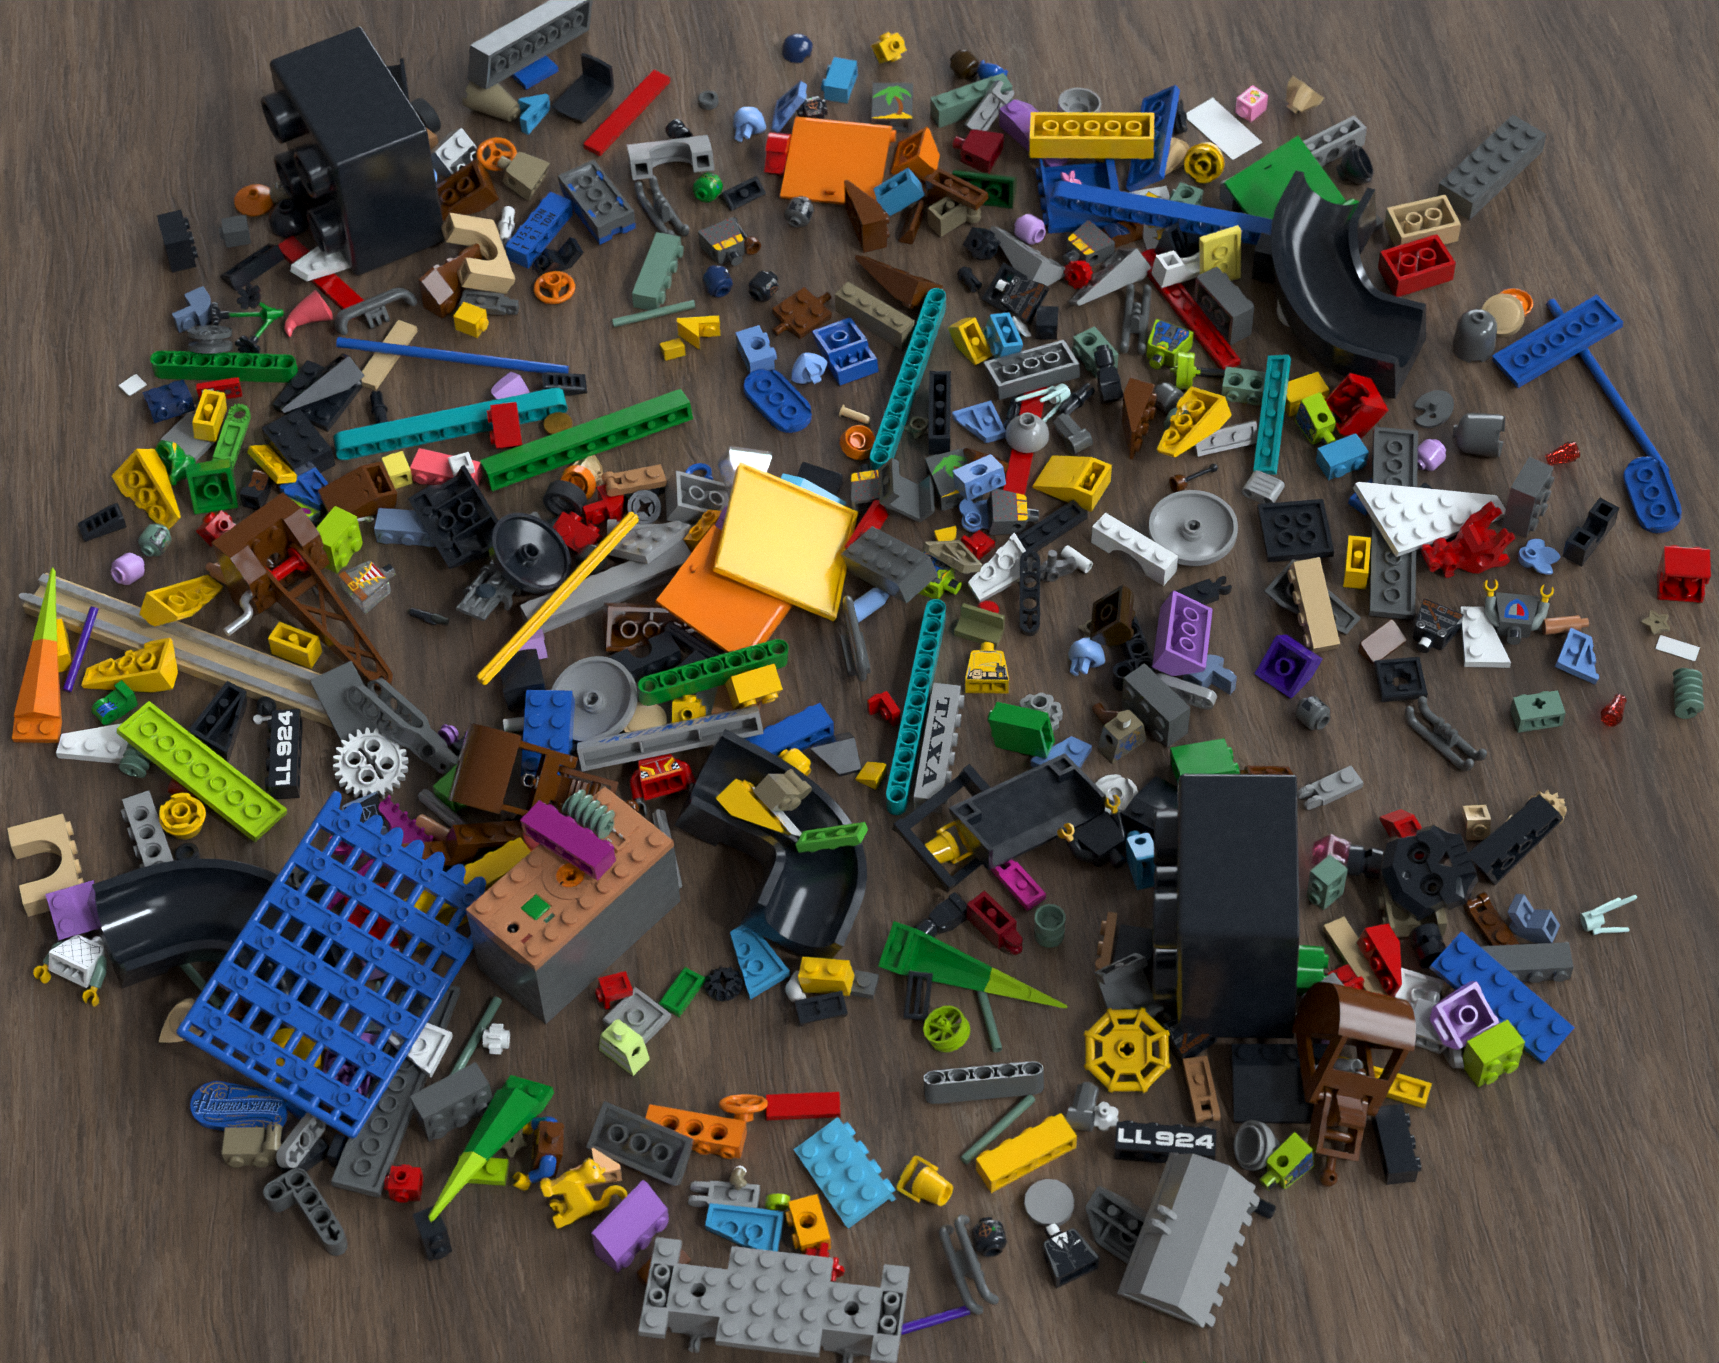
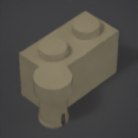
M949 197L943 198L928 208V226L940 237L966 221L977 223L981 219L980 208L975 211Z
M789 769L784 774H768L753 792L771 811H792L811 792L812 787L806 781H802L793 769Z
M274 1123V1129H272V1124H268L266 1128L225 1127L222 1156L226 1166L239 1168L243 1165H254L256 1167L276 1165L277 1151L282 1145L280 1143L282 1126Z

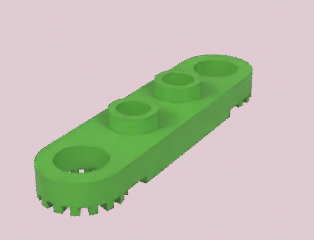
M238 403V405L234 404L229 409L212 461L231 458L234 469L251 419L249 408L246 405ZM242 411L245 413V417L237 419L234 417V414Z

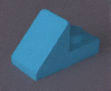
M547 94L518 99L519 109L521 110L519 121L523 133L529 135L550 111L549 95Z

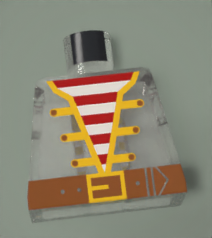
M367 561L338 574L341 588L366 614L390 594L391 589L388 579L396 575V572L389 563L379 569L372 561Z

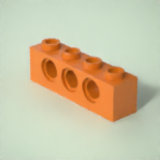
M649 1104L646 1119L667 1128H675L674 1131L693 1138L691 1150L702 1155L710 1153L720 1155L725 1159H741L747 1134L746 1121ZM691 1132H699L696 1136L689 1135ZM716 1136L724 1137L721 1140L713 1139Z

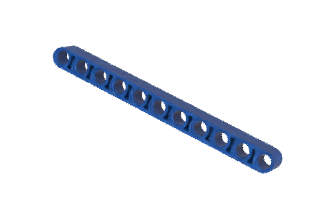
M1057 181L1050 198V204L1058 209L1166 229L1175 222H1179L1181 231L1204 236L1238 225L1241 229V242L1257 245L1261 233L1271 235L1272 219L1073 182Z

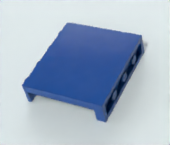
M1043 158L1039 159V167H1036V179L1040 180L1038 182V193L1043 196V198H1040L1041 210H1045V213H1043V223L1047 225L1048 234L1075 232L1087 220H1090L1100 230L1108 224H1116L1123 221L1058 209L1050 204L1055 183L1057 181H1064L1060 174L1062 172L1068 175L1074 171V179H1078L1083 185L1119 191L1114 158H1104V163L1044 167Z

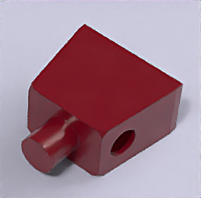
M972 129L966 139L956 136L953 141V148L961 150V162L980 172L990 174L1004 149V134Z

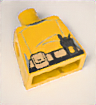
M984 642L981 644V650H973L971 652L965 677V693L1009 694V676L1004 652L994 650L993 643Z

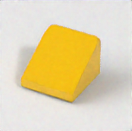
M680 338L659 343L665 361L685 356V346Z
M866 762L856 777V781L876 790L887 774V764Z

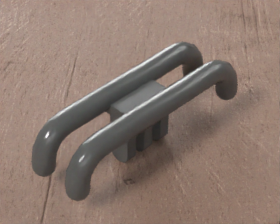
M653 175V178H649L650 187L654 194V207H652L645 196L642 183L636 181L634 188L637 198L658 231L674 235V231L667 230L664 225L665 222L671 221L681 236H687L689 234V226L682 224L659 188L657 177Z
M1130 283L1126 286L1120 351L1123 354L1128 352L1130 333L1139 334L1137 353L1143 355L1146 352L1151 286L1145 285L1143 287L1141 307L1139 302L1133 303L1135 287Z
M404 288L390 289L338 312L334 321L335 329L341 335H346L348 333L347 322L364 314L369 328H375L372 319H375L378 326L382 325L380 316H383L385 322L390 321L385 308L386 304L403 298L405 303L415 306L417 300L413 293Z
M1419 697L1418 707L1422 715L1434 725L1433 733L1416 719L1413 707L1408 706L1405 708V717L1408 724L1460 770L1470 771L1474 766L1473 760L1482 761L1486 758V749L1481 748L1479 751H1476L1458 735L1456 729H1451L1452 726L1449 723L1445 724V720L1442 717H1437L1429 709L1426 697ZM1457 745L1472 759L1463 761L1450 748Z
M960 1214L954 1220V1227L962 1249L955 1253L949 1237L954 1232V1227L944 1224L940 1227L939 1238L964 1305L972 1313L980 1315L983 1313V1307L973 1300L964 1277L973 1278L979 1294L986 1302L996 1305L999 1302V1298L990 1292L985 1283L984 1272L980 1269L981 1264L977 1261V1253L973 1250L965 1225L970 1221L969 1217Z

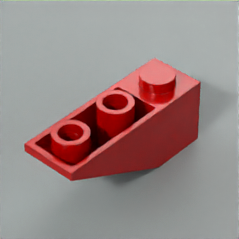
M1389 923L1365 928L1356 942L1359 950L1365 956L1371 970L1375 973L1386 994L1395 997L1402 986L1400 941Z

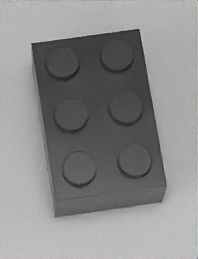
M1217 266L1197 276L1194 301L1223 338L1232 345L1250 336L1254 314L1252 301L1247 300L1240 288L1235 286L1229 280L1228 275Z
M1528 458L1510 488L1502 528L1524 538H1527L1530 531L1534 532L1536 530L1539 516L1543 517L1548 508L1546 503L1552 492L1549 489L1555 479L1552 476L1554 467L1534 458Z
M1145 663L1124 677L1123 708L1130 710L1143 723L1144 728L1146 727L1152 733L1157 742H1161L1168 748L1188 734L1190 707Z
M476 1062L410 1096L415 1119L429 1142L444 1137L447 1132L457 1127L465 1126L477 1116H483L493 1099L490 1084Z

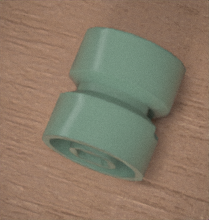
M1055 904L1042 905L1035 913L1034 937L1041 946L1052 948L1058 946L1064 939L1066 915L1059 906Z

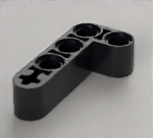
M1136 615L1132 620L1131 628L1134 630L1132 638L1120 644L1126 661L1117 663L1113 668L1112 684L1118 691H1123L1124 677L1144 663L1155 673V668L1152 667L1153 656Z

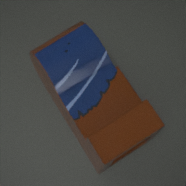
M1120 221L1116 224L1106 225L1102 232L1115 242V248L1143 239L1144 224Z

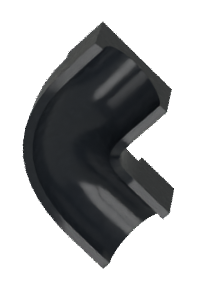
M1296 170L1276 206L1271 225L1273 282L1282 313L1299 342L1320 363L1346 377L1349 373L1371 378L1380 395L1396 399L1426 341V304L1380 292L1371 283L1364 270L1360 254L1376 227V189L1367 187L1360 202L1356 204L1339 205L1318 196L1307 184L1304 172Z
M724 729L709 750L674 826L715 847L719 842H722L752 856L760 862L763 867V877L756 886L740 922L741 925L803 957L833 959L846 942L865 894L867 862L863 845L860 843L856 846L847 845L835 849L827 848L815 852L799 853L796 843L800 836L793 834L789 836L732 816L716 797L735 779L746 780L757 787L768 774H784L789 769H793L802 781H806L812 787L811 792L801 800L800 805L796 809L783 811L801 833L807 830L852 824L848 816L828 793L797 768L767 750Z
M184 859L150 865L92 884L87 903L121 989L163 975L168 972L169 968L202 961L221 963L278 875L255 865L232 860ZM288 880L285 881L284 884L296 891L298 890V887ZM269 906L259 923L272 930L282 913ZM290 918L280 936L293 942L303 925ZM311 931L301 948L314 955L324 938ZM333 943L322 961L335 968L343 955L340 947ZM244 945L233 963L246 970L257 952ZM265 958L254 975L267 983L278 965ZM347 966L343 973L352 978ZM286 970L275 988L288 995L299 977ZM307 983L297 1001L310 1007L320 990ZM328 995L325 1001H328L333 998ZM244 1001L246 1009L249 1011L252 1005ZM260 1010L253 1021V1026L272 1021L273 1017Z

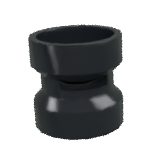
M681 119L670 121L665 128L666 134L672 139L693 137L692 132L685 127Z

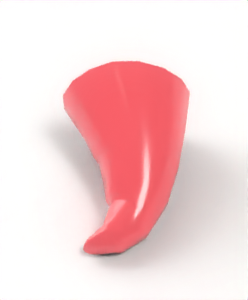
M316 289L290 312L284 326L288 337H291L293 330L297 326L311 322L334 320L330 308Z

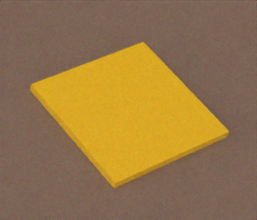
M740 461L736 467L713 571L834 621L837 618L847 570L841 553L846 550L844 546L855 531L858 511Z

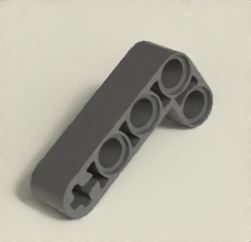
M301 1168L292 1169L265 1186L263 1194L271 1211L281 1212L297 1204L323 1247L330 1255L339 1256L347 1250L348 1242L343 1228L305 1170ZM297 1182H303L299 1186H294ZM277 1194H280V1195H281V1196H280L279 1198H277V1199H272V1197H273L274 1195H277ZM315 1200L313 1204L306 1205L308 1201ZM322 1219H328L325 1223H318ZM333 1233V1236L336 1239V1241L330 1239L329 1235Z

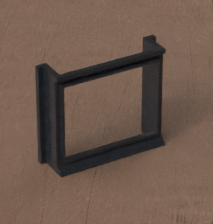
M970 764L964 767L955 779L903 820L901 818L897 820L892 828L944 886L947 893L978 869L982 863L975 857L956 874L951 876L914 834L911 828L963 787L972 797L990 789V786Z

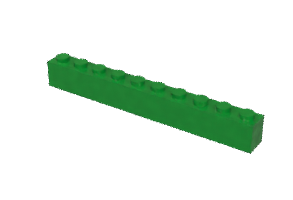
M678 389L480 460L483 476L490 489L494 491L693 419L690 401L684 392Z

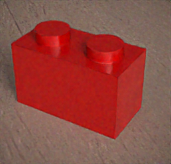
M517 402L490 405L491 409L487 410L488 423L493 422L494 431H490L491 444H496V448L522 445Z

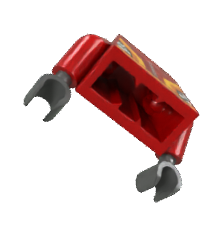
M671 753L640 760L638 762L639 769L634 771L630 779L632 800L637 802L639 809H644L645 816H647L648 811L645 803L642 802L643 798L644 800H649L685 790L687 786L690 792L695 778L689 764L675 759Z

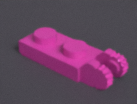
M1013 859L1003 863L1006 867L1005 870L1000 865L991 869L994 875L998 877L1001 883L1027 911L1046 899L1045 892L1019 863Z

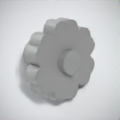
M1045 693L1029 694L1020 700V707L1047 712L1052 730L1055 731L1059 728V721L1062 720L1063 711L1061 704L1054 702L1052 695H1046Z

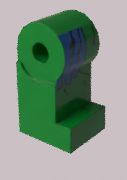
M122 680L114 685V691L105 698L99 699L92 706L91 713L103 725H110L138 705L134 692Z

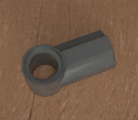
M1063 413L1059 415L1053 422V428L1064 439L1065 446L1070 454L1075 455L1093 445L1090 433L1085 428L1080 429L1068 414Z
M1090 1082L1078 1084L1073 1105L1068 1108L1066 1121L1072 1129L1088 1132L1093 1130L1099 1088Z

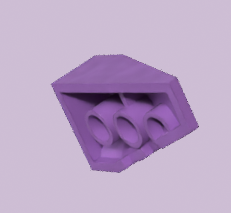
M1014 99L999 109V126L1030 152L1031 112L1039 111L1029 103ZM1043 158V164L1046 167L1062 166L1068 162V158Z

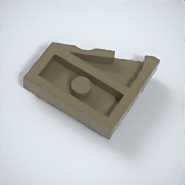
M960 540L925 542L922 549L924 552L961 573L980 572L983 565Z

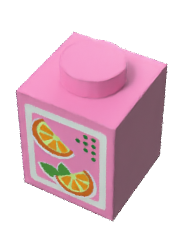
M1252 85L1237 98L1235 113L1252 122L1267 109L1268 95Z

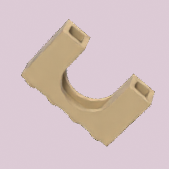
M449 213L441 227L446 242L472 246L477 243L480 245L481 253L487 259L486 261L465 257L457 271L462 287L507 294L510 287L514 284L515 276L494 220Z
M63 814L7 828L11 848L16 859L44 852L54 853L62 857L59 868L51 876L19 885L23 906L28 917L50 911L45 894L84 883L83 878L79 879L78 873H82L79 859L75 860L74 854H78L75 840L71 841L70 835H74L70 821L66 822Z

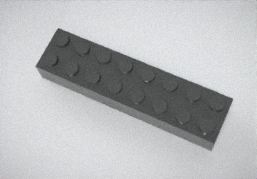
M549 0L471 44L469 49L468 80L487 90L589 31L592 0Z

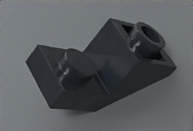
M569 237L558 252L545 248L534 261V264L540 275L551 271L561 272L572 268L584 252L577 240Z

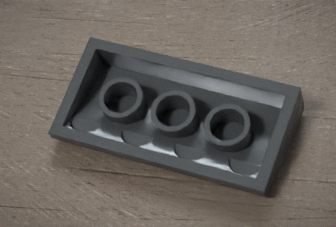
M1064 340L984 362L988 378L999 400L1080 377L1079 363Z
M604 1101L586 1148L590 1150L594 1148L613 1160L676 1186L681 1184L694 1139Z

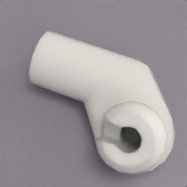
M798 970L793 973L785 987L786 994L791 1002L806 999V995L800 988Z

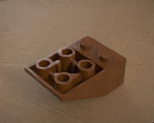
M1130 378L1123 393L1121 421L1129 458L1133 460L1135 453L1141 450L1142 436H1146L1148 433L1149 420L1154 419L1156 413L1154 405L1157 394L1154 393L1155 384Z
M382 461L362 465L318 490V494L328 514L334 506H337L357 516L358 519L376 515L379 508H396L397 491Z

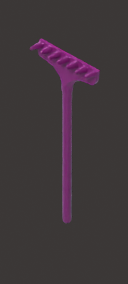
M390 795L379 804L378 811L387 821L389 831L395 827H400L403 830L402 844L411 843L414 840L433 842V836L430 835L428 837L424 833V827L420 829L416 826V819L411 821L407 817L408 812L405 811L403 813L399 809V803L393 804L391 802ZM370 859L356 873L364 877L374 860ZM336 892L326 909L331 910L344 895Z

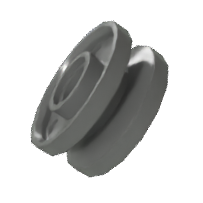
M207 325L192 327L187 330L189 338L197 339L188 343V350L191 352L222 353L233 349V342L224 340V338L232 336V328Z

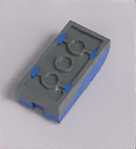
M591 160L558 175L559 185L564 197L571 200L572 209L599 244L611 240L612 235L618 232L624 234L636 228L633 209L595 160Z

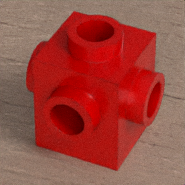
M220 510L213 513L211 511L202 519L204 523L196 532L212 547L211 542L233 528L235 524L232 522L231 516L226 512Z
M406 1164L391 1166L390 1175L385 1177V1190H388L391 1200L400 1203L421 1201L424 1182L421 1168Z

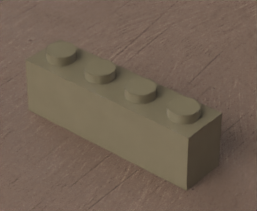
M847 282L835 293V311L847 318L851 317L858 325L901 350L910 342L915 329V321L850 282Z

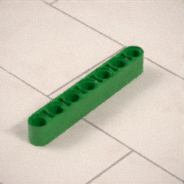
M156 351L150 357L154 375L159 379L217 381L239 377V381L289 383L298 372L296 359L288 354Z
M774 639L645 676L638 683V699L641 704L652 706L683 697V695H690L725 685L732 676L775 664L776 669L783 668L788 662V644L782 639Z

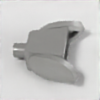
M1428 991L1425 993L1424 999L1418 998L1414 1003H1410L1416 1021L1415 1045L1439 1054L1443 1052L1450 1066L1453 1068H1464L1461 1048L1455 1050L1443 1045L1429 1019L1433 1006L1439 1002L1440 995L1436 992Z

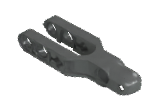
M378 678L369 681L367 687L359 684L347 690L346 698L349 704L391 741L409 748L421 760L428 762L439 773L447 774L457 765L458 756L448 748L445 740L431 729L427 717L386 680ZM376 683L381 687L380 695L376 694L374 690ZM355 690L360 691L362 695L361 701L356 700L354 696ZM391 698L397 701V709L391 707ZM372 704H374L378 709L377 716L373 715L371 712Z

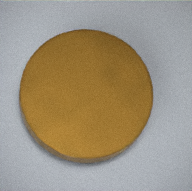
M563 412L552 413L544 421V429L548 435L573 427L571 417Z

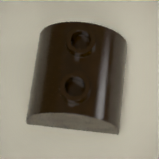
M1121 585L1093 602L1090 640L1101 645L1114 646L1129 641L1132 638L1134 630L1131 627L1132 620L1135 617V611L1133 610L1134 594L1128 587Z

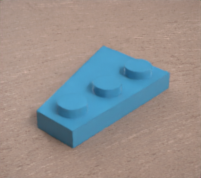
M743 925L730 932L731 941L750 1000L790 976L788 968L761 934Z
M709 1203L705 1227L706 1230L745 1248L778 1252L784 1212Z

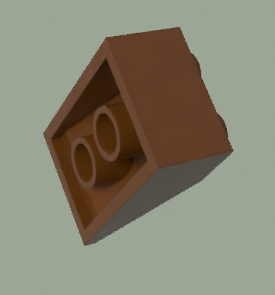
M475 159L437 185L443 221L446 220L449 213L460 215L472 214L483 211L499 200L488 171Z
M845 180V211L863 253L886 248L887 238H890L887 224H889L887 212H883L881 205L849 180Z

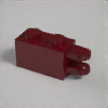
M985 890L967 903L966 919L997 949L1003 946L1012 955H1018L1022 952L1023 937L1016 931L1017 921Z

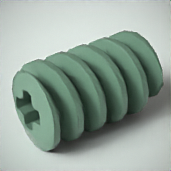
M1676 669L1673 671L1674 712L1679 718L1690 719L1704 710L1703 675L1700 671L1694 669Z
M128 743L118 767L127 775L144 778L147 774L146 770L150 767L149 763L152 761Z
M583 789L570 796L562 807L564 814H568L578 824H582L584 828H589L600 839L606 838L611 833L615 824V812L613 810L608 811L606 805L600 807L601 802L599 800L593 801L592 795L586 796V791Z

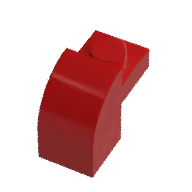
M769 133L765 150L767 151L765 173L784 175L791 134Z
M607 485L598 486L599 501L583 506L586 525L589 523L599 524L608 519L620 521L625 513L624 494L608 496L606 492Z

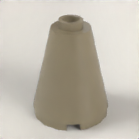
M471 81L465 90L468 93L467 98L463 97L462 100L465 107L506 121L515 120L519 116L521 111L519 103L498 83L487 90Z

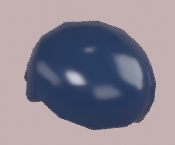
M791 34L783 42L782 56L790 62L802 63L806 56H811L813 43L809 37L803 34Z

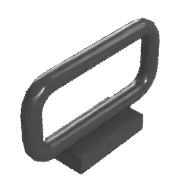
M847 595L843 598V612L847 634L840 635V641L848 677L857 675V679L863 682L866 680L867 674L871 673L863 632H860L854 602L852 597Z

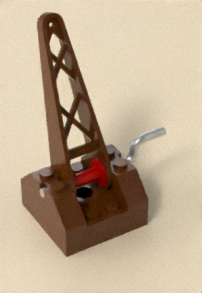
M282 492L211 542L232 601L244 611L242 616L223 629L226 635L230 636L248 623L253 616L259 615L278 602L313 635L319 636V640L345 663L352 661L359 676L367 683L382 677L390 685L392 684L393 674L320 572V570L330 564L326 552L322 549L324 544L320 533L304 510ZM274 553H278L276 561L270 557ZM299 578L306 579L289 592L285 589ZM315 586L319 593L320 609L301 604L296 599ZM324 599L335 613L325 611ZM309 612L321 615L322 625ZM326 617L342 621L354 635L355 648L340 644L327 631ZM359 643L362 645L365 651L360 650ZM350 653L356 654V659ZM361 656L373 659L376 663V672L366 670L361 665ZM376 683L374 689L381 691V687Z

